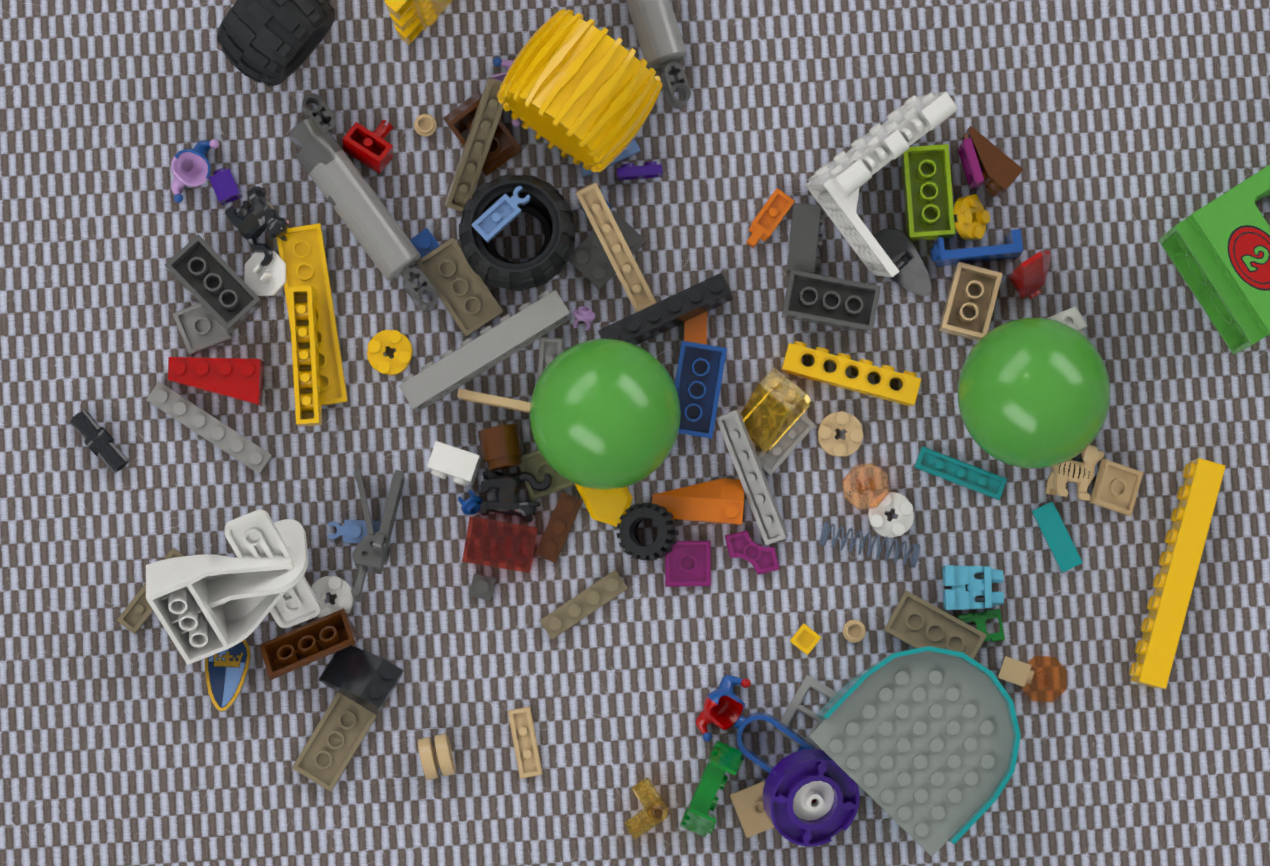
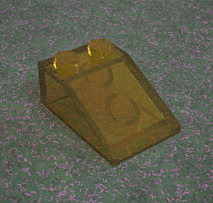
M774 367L758 384L740 414L751 441L768 453L807 410L812 401L803 390Z

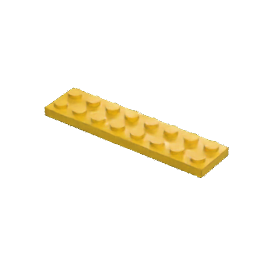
M318 223L288 228L285 234L287 241L285 242L277 238L279 256L286 263L284 290L289 323L288 287L312 286L315 289L321 406L348 402L322 225Z

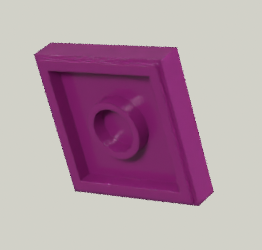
M971 138L964 139L957 151L969 189L974 191L980 188L984 178Z
M677 541L676 545H672L671 548L673 550L665 554V587H711V541Z

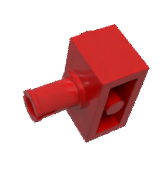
M381 120L377 128L371 132L355 122L343 137V150L378 174H381L393 158V145L384 139L394 128L389 122L385 125L386 120Z

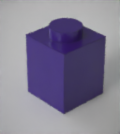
M226 168L218 169L209 177L218 202L222 206L243 197L230 168L227 170Z

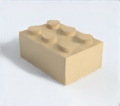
M958 262L955 265L939 331L979 341L988 333L1003 273Z

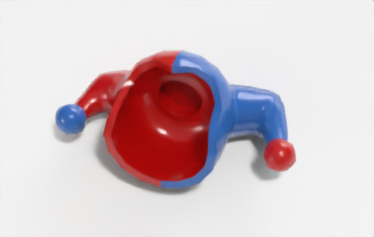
M725 675L718 689L708 694L704 701L703 711L696 719V726L703 734L704 741L709 742L712 739V735L707 729L708 724L713 723L722 730H728L737 722L745 709V703L733 693V686L741 685L743 688H749L751 686L749 679Z

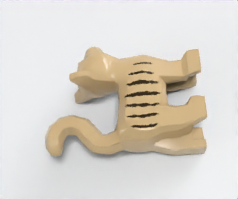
M1089 445L1081 452V462L1069 460L1052 466L1047 479L1045 494L1067 497L1066 483L1075 482L1077 484V498L1090 501L1091 495L1087 492L1088 487L1094 478L1095 465L1104 458V452L1095 446Z

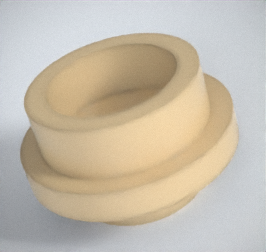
M422 114L416 118L414 128L420 136L428 137L436 131L437 123L433 116Z
M850 620L844 625L843 635L847 641L856 643L865 637L866 629L862 622Z

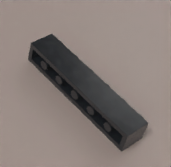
M721 272L598 330L601 339H616L638 345L689 319L733 300L732 293Z

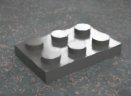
M613 210L612 214L634 255L646 243V240ZM595 230L573 251L568 259L598 290L616 274Z

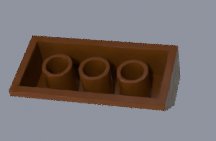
M343 608L259 646L270 680H273L356 644L358 638L354 625Z

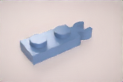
M521 186L514 189L511 198L504 194L471 224L487 243L522 212L518 207L519 205H525L530 201L531 196L529 194L523 199L518 197V194L523 190Z
M344 520V526L337 522L328 523V526H335L337 529L334 535H327L330 539H337L343 536L344 543H360L363 537L368 535L366 523L362 520ZM372 521L375 534L380 530L381 521Z

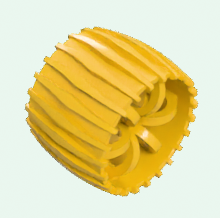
M561 9L548 19L521 49L500 86L497 98L505 111H512L511 117L514 120L520 118L523 121L522 127L525 130L530 127L536 132L534 137L537 140L540 137L549 142L548 148L552 150L554 146L562 151L561 156L563 158H566L568 155L574 158L572 163L577 166L583 163L585 170H591L595 173L601 172L622 153L637 135L657 101L662 89V82L659 76H655L656 71L653 68L649 70L646 68L647 61L644 58L639 61L634 56L636 50L631 48L628 51L621 45L623 41L621 38L615 41L607 35L609 31L607 28L604 27L602 30L596 28L594 20L589 19L586 22L582 20L583 14L577 13L573 16L574 12L568 9L566 11Z

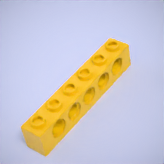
M312 286L288 287L296 425L299 427L322 425L315 289Z
M799 341L788 344L781 372L910 407L915 405L921 383V378H918L914 372H895V368L892 366H873V362L866 359H860L858 362L851 360L850 355L838 353L836 356L829 354V350L822 347H816L815 350L807 348L806 343ZM809 355L813 358L814 364L806 367L802 364L801 358ZM831 361L835 364L836 369L832 373L826 372L823 364ZM848 367H853L857 370L858 375L854 379L848 378L845 370ZM868 374H877L879 376V383L876 385L869 383L867 379ZM890 380H899L901 382V389L898 391L891 389Z

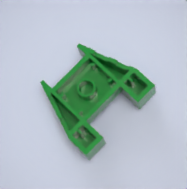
M716 740L691 802L688 804L680 822L681 827L704 837L708 833L712 834L717 821L714 814L709 813V810L714 811L719 800L716 797L718 789L723 790L728 777L725 773L728 772L736 775L737 770L740 769L744 761V757L741 756L742 751Z

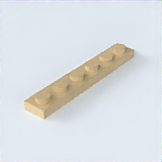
M596 181L575 191L635 312L657 303Z

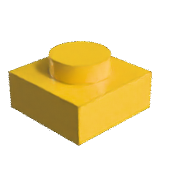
M803 623L789 641L808 655L822 637Z

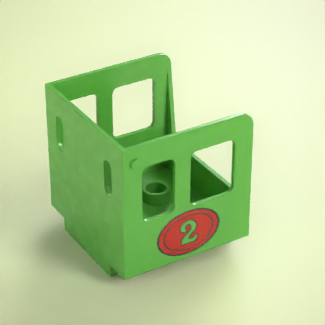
M1270 165L1192 213L1158 240L1233 355L1270 335V225H1268L1255 205V202L1264 196L1270 197Z

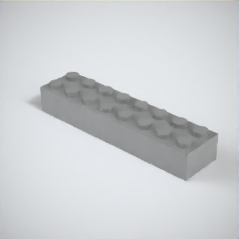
M547 290L538 296L539 300L535 303H525L519 308L520 312L512 316L510 313L499 320V325L494 328L491 325L479 332L481 336L474 340L472 337L468 338L460 344L461 348L453 352L451 349L442 354L440 361L435 364L433 361L421 367L422 372L415 376L412 373L404 377L399 387L416 413L420 412L571 319L570 312L557 291L551 292Z

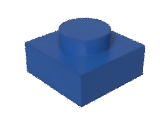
M428 228L410 239L421 254V258L440 246Z

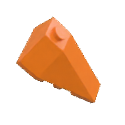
M720 478L653 494L652 504H658L667 508V511L674 515L673 520L742 525L744 489L740 479Z

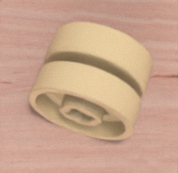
M447 733L435 735V746H433L430 737L418 739L419 755L427 781L439 778L438 768H440L444 777L456 774Z

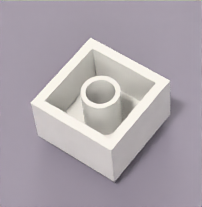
M436 441L427 468L431 470V474L435 477L446 479V476L453 478L452 481L454 483L467 487L468 483L474 485L482 458L480 455Z

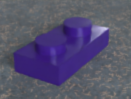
M656 161L644 162V166H634L633 163L622 164L621 168H617L618 181L662 177V164H657Z

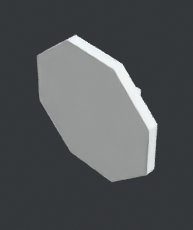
M272 251L273 259L267 266L260 264L265 257L263 252H255L245 263L244 282L258 296H275L286 283V263L275 251Z

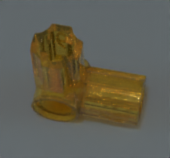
M648 777L631 788L644 807V810L624 822L634 839H637L666 820L670 814L669 806L663 801ZM656 805L664 808V816L662 818H656L653 815V808Z

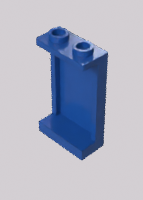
M1021 229L1011 230L1005 237L1006 244L953 250H945L943 237H940L931 248V260L936 262V267L956 265L958 262L968 264L1017 259L1023 252Z

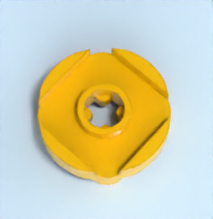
M976 194L958 198L953 209V215L957 214L958 222L954 223L958 234L966 241L982 239L986 231V224L990 222L989 212L984 210Z
M384 330L377 333L367 346V357L371 366L376 371L390 376L398 375L405 371L413 356V348L410 341L397 330ZM387 347L396 349V352L393 353L394 358L390 359L389 356H384Z

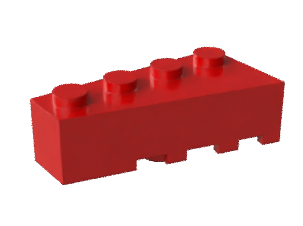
M169 357V381L262 407L264 362L261 359Z

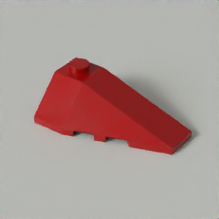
M1049 250L1040 251L1022 262L1009 275L1010 282L1022 300L1027 297L1031 300L1042 293L1040 289L1045 285L1051 258Z

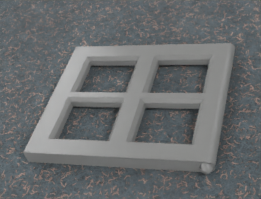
M806 675L780 721L788 726L796 711L799 710L816 720L811 730L812 732L822 720L816 713L800 705L811 687L830 699L837 692ZM778 728L775 729V731H777L778 733L796 742ZM809 735L805 738L815 746V749L822 750Z

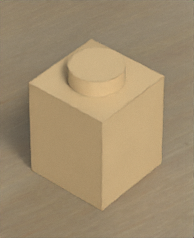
M1005 656L998 678L1025 687L1026 683L1031 684L1035 671L1030 670L1032 665Z

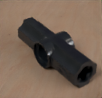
M84 409L72 418L70 423L84 438V443L97 457L99 456L113 473H117L127 465L129 460L116 446L113 437L102 426L100 427L89 412Z

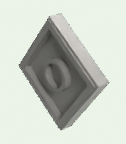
M199 303L172 313L190 356L232 339L231 335Z

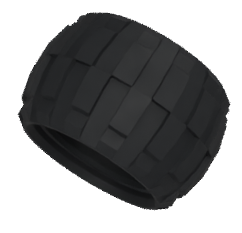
M237 0L219 26L217 42L222 46V52L230 63L245 76L258 83L263 82L268 87L276 86L293 74L320 44L334 23L335 9L330 5V0Z
M528 174L498 176V179L489 183L485 182L476 189L477 192L471 199L467 200L462 210L463 214L459 224V239L462 252L473 271L487 283L497 288L501 287L510 291L538 288L547 284L554 276L559 275L573 253L576 227L572 210L558 189L549 182L538 179L537 176ZM518 186L523 188L518 194L519 198L523 199L528 194L531 196L527 204L519 205L518 207L522 212L529 213L537 218L545 234L541 251L534 258L525 262H512L502 257L496 250L493 239L487 243L471 225L504 194L511 198L514 189Z

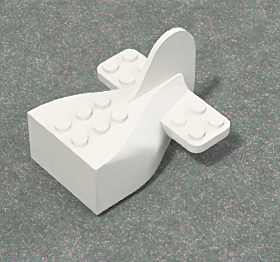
M256 510L233 519L225 525V537L237 557L203 554L174 557L146 565V599L187 665L227 650L242 642L257 628L269 612L276 623L282 628H289L318 616L320 613L319 601L304 577L308 566L306 532L298 521L285 519L273 523L266 511Z

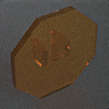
M873 463L855 465L843 479L844 498L859 510L878 507L889 494L888 474Z
M1034 656L1027 662V664L1032 665L1030 670L1035 672L1031 684L1026 683L1025 687H1020L1032 701L1053 702L1066 691L1067 670L1055 657Z

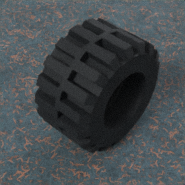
M643 503L635 504L633 508L625 510L627 513L625 515L622 514L619 518L622 520L621 524H617L620 533L616 534L617 538L621 539L620 547L625 548L624 552L627 555H632L634 559L653 561L665 557L666 553H670L673 550L671 547L677 543L675 535H679V530L675 529V526H678L677 521L672 519L674 515L668 512L667 508L658 504ZM651 518L657 524L658 536L651 545L646 546L640 542L637 536V529L644 519Z

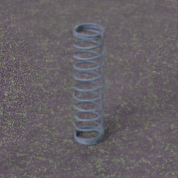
M824 522L819 545H826L833 527L831 545L833 549L842 529L840 547L842 551L851 531L849 548L851 553L860 533L858 550L860 555L869 535L867 557H869L878 537L876 559H878L887 539L885 561H887L896 541L895 564L905 543L903 566H905L909 553L914 546L910 567H916L920 553V544H911L907 552L906 541L902 542L898 550V540L894 539L889 548V538L885 537L880 547V536L877 534L871 545L870 532L866 534L862 543L861 530L857 532L853 541L852 528L848 530L844 539L843 525L839 528L835 537V524L833 523L828 531L829 523Z

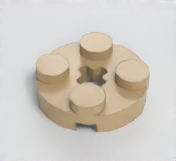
M844 411L834 412L826 416L818 429L820 447L827 454L836 457H847L853 454L860 447L864 436L859 420L852 414ZM836 429L840 431L844 429L846 431L844 435L846 437L845 440L841 438L835 439Z

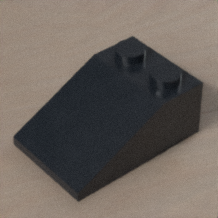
M351 645L334 654L320 676L319 681L378 715L400 681L403 670L384 658Z

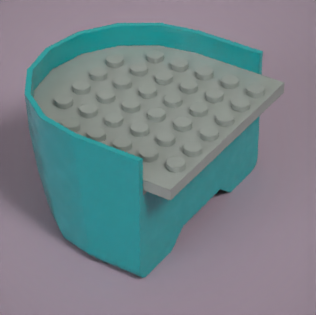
M931 646L893 653L849 680L816 714L822 722L809 735L931 857L947 841L955 844L995 803L1015 772L1021 738L1013 700L995 674L963 652Z

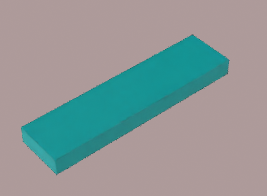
M924 446L921 447L914 465L915 469L996 500H1000L1007 482V478Z

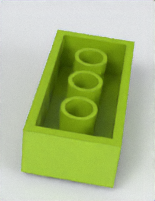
M949 144L909 147L907 151L901 154L907 236L911 241L936 240L940 237L951 239L955 235V221L953 215Z

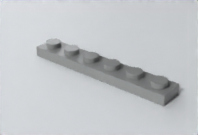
M158 381L146 399L260 475L273 457V455L160 381Z
M739 409L716 417L765 545L787 538V531Z

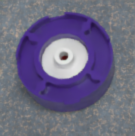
M804 749L786 756L773 767L765 781L762 800L767 817L785 839L801 846H819L833 841L831 837L835 836L842 829L846 831L857 814L860 795L857 783L823 750Z

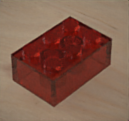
M470 516L462 562L531 574L539 528Z

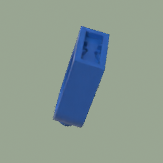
M757 712L746 718L741 715L734 725L738 729L737 744L740 751L768 773L773 769V766L749 750L743 742V729L750 722L765 720L801 745L797 751L815 749L812 743L768 713Z

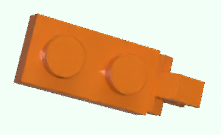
M776 188L752 221L751 227L748 229L752 234L746 244L754 249L760 239L765 242L788 213L795 200Z

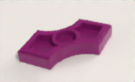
M747 530L725 535L730 558H742L748 561L755 568L757 575L780 570L775 547L757 545L752 541Z

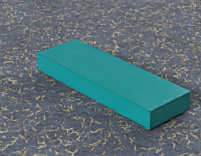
M1053 501L1031 511L1061 573L1082 564L1083 562Z

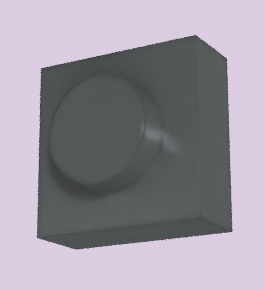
M474 573L469 596L491 601L497 579Z

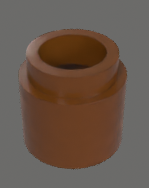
M518 424L500 425L478 431L483 462H487L488 471L511 468L522 464L521 456L524 453Z

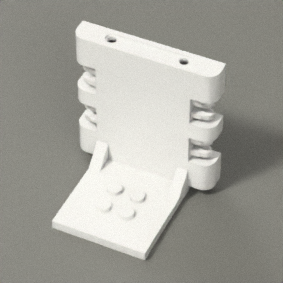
M930 92L927 95L917 97L914 95L910 97L899 109L892 111L886 116L888 120L884 124L878 123L873 126L869 133L851 144L852 149L846 153L842 151L833 158L834 161L819 168L808 179L809 182L805 184L872 275L893 277L900 271L856 214L859 188L887 163L907 151L909 146L924 134L935 129L958 111L956 104L947 92L934 94Z

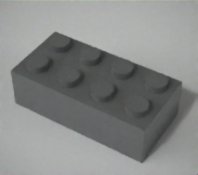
M199 234L165 264V267L172 276L229 335L263 305L258 295Z
M791 269L781 317L871 334L881 286Z

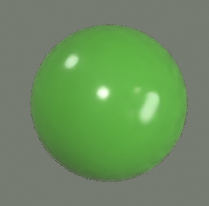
M1046 318L1017 319L1004 323L988 332L968 354L961 369L958 382L959 411L970 436L993 458L1019 468H1049L1069 461L1079 455L1099 434L1106 420L1110 405L1109 376L1099 352L1084 335L1074 328L1059 321Z
M594 339L566 349L547 365L534 387L531 398L530 426L534 441L542 457L551 468L565 479L591 489L612 490L624 488L638 483L651 475L670 454L680 428L681 409L679 396L668 371L653 355L643 348L621 340Z

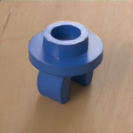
M468 490L470 498L464 501L460 496L458 501L462 505L461 510L464 514L474 515L480 511V504L483 503L481 497L476 496L472 490Z

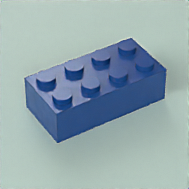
M687 341L681 342L675 378V387L678 392L681 409L678 433L712 439L727 348Z

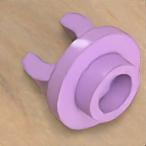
M580 306L578 309L573 310V316L575 317L573 327L577 328L578 322L584 321L586 323L585 330L588 331L591 321L595 319V313L585 306Z

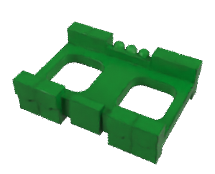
M1000 609L986 610L977 614L973 613V615L971 613L957 615V619L963 622H975L977 630L987 635L984 642L989 640L990 642H996L1005 639ZM987 619H998L1000 627L998 633H987L985 624Z

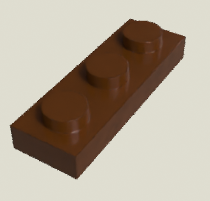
M565 492L561 493L535 555L556 564L583 500Z

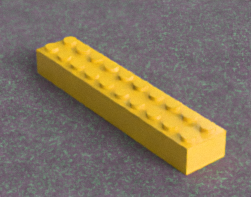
M1197 458L1186 464L1183 469L1182 477H1185L1183 486H1180L1177 492L1178 506L1173 509L1171 514L1172 528L1167 531L1165 536V543H1167L1166 551L1162 552L1159 558V565L1162 566L1160 573L1154 577L1153 587H1156L1153 596L1149 597L1147 609H1149L1148 618H1144L1141 625V631H1143L1142 640H1138L1135 648V653L1138 655L1136 662H1132L1129 670L1132 682L1157 689H1166L1226 465Z

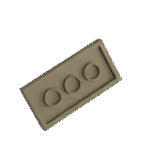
M454 237L417 262V265L436 289L439 298L466 338L504 313L481 277L469 266L461 247Z
M907 590L884 628L885 632L915 649L925 646L963 652L972 659L975 658L987 637L985 633Z
M337 692L292 766V769L332 792L378 715Z

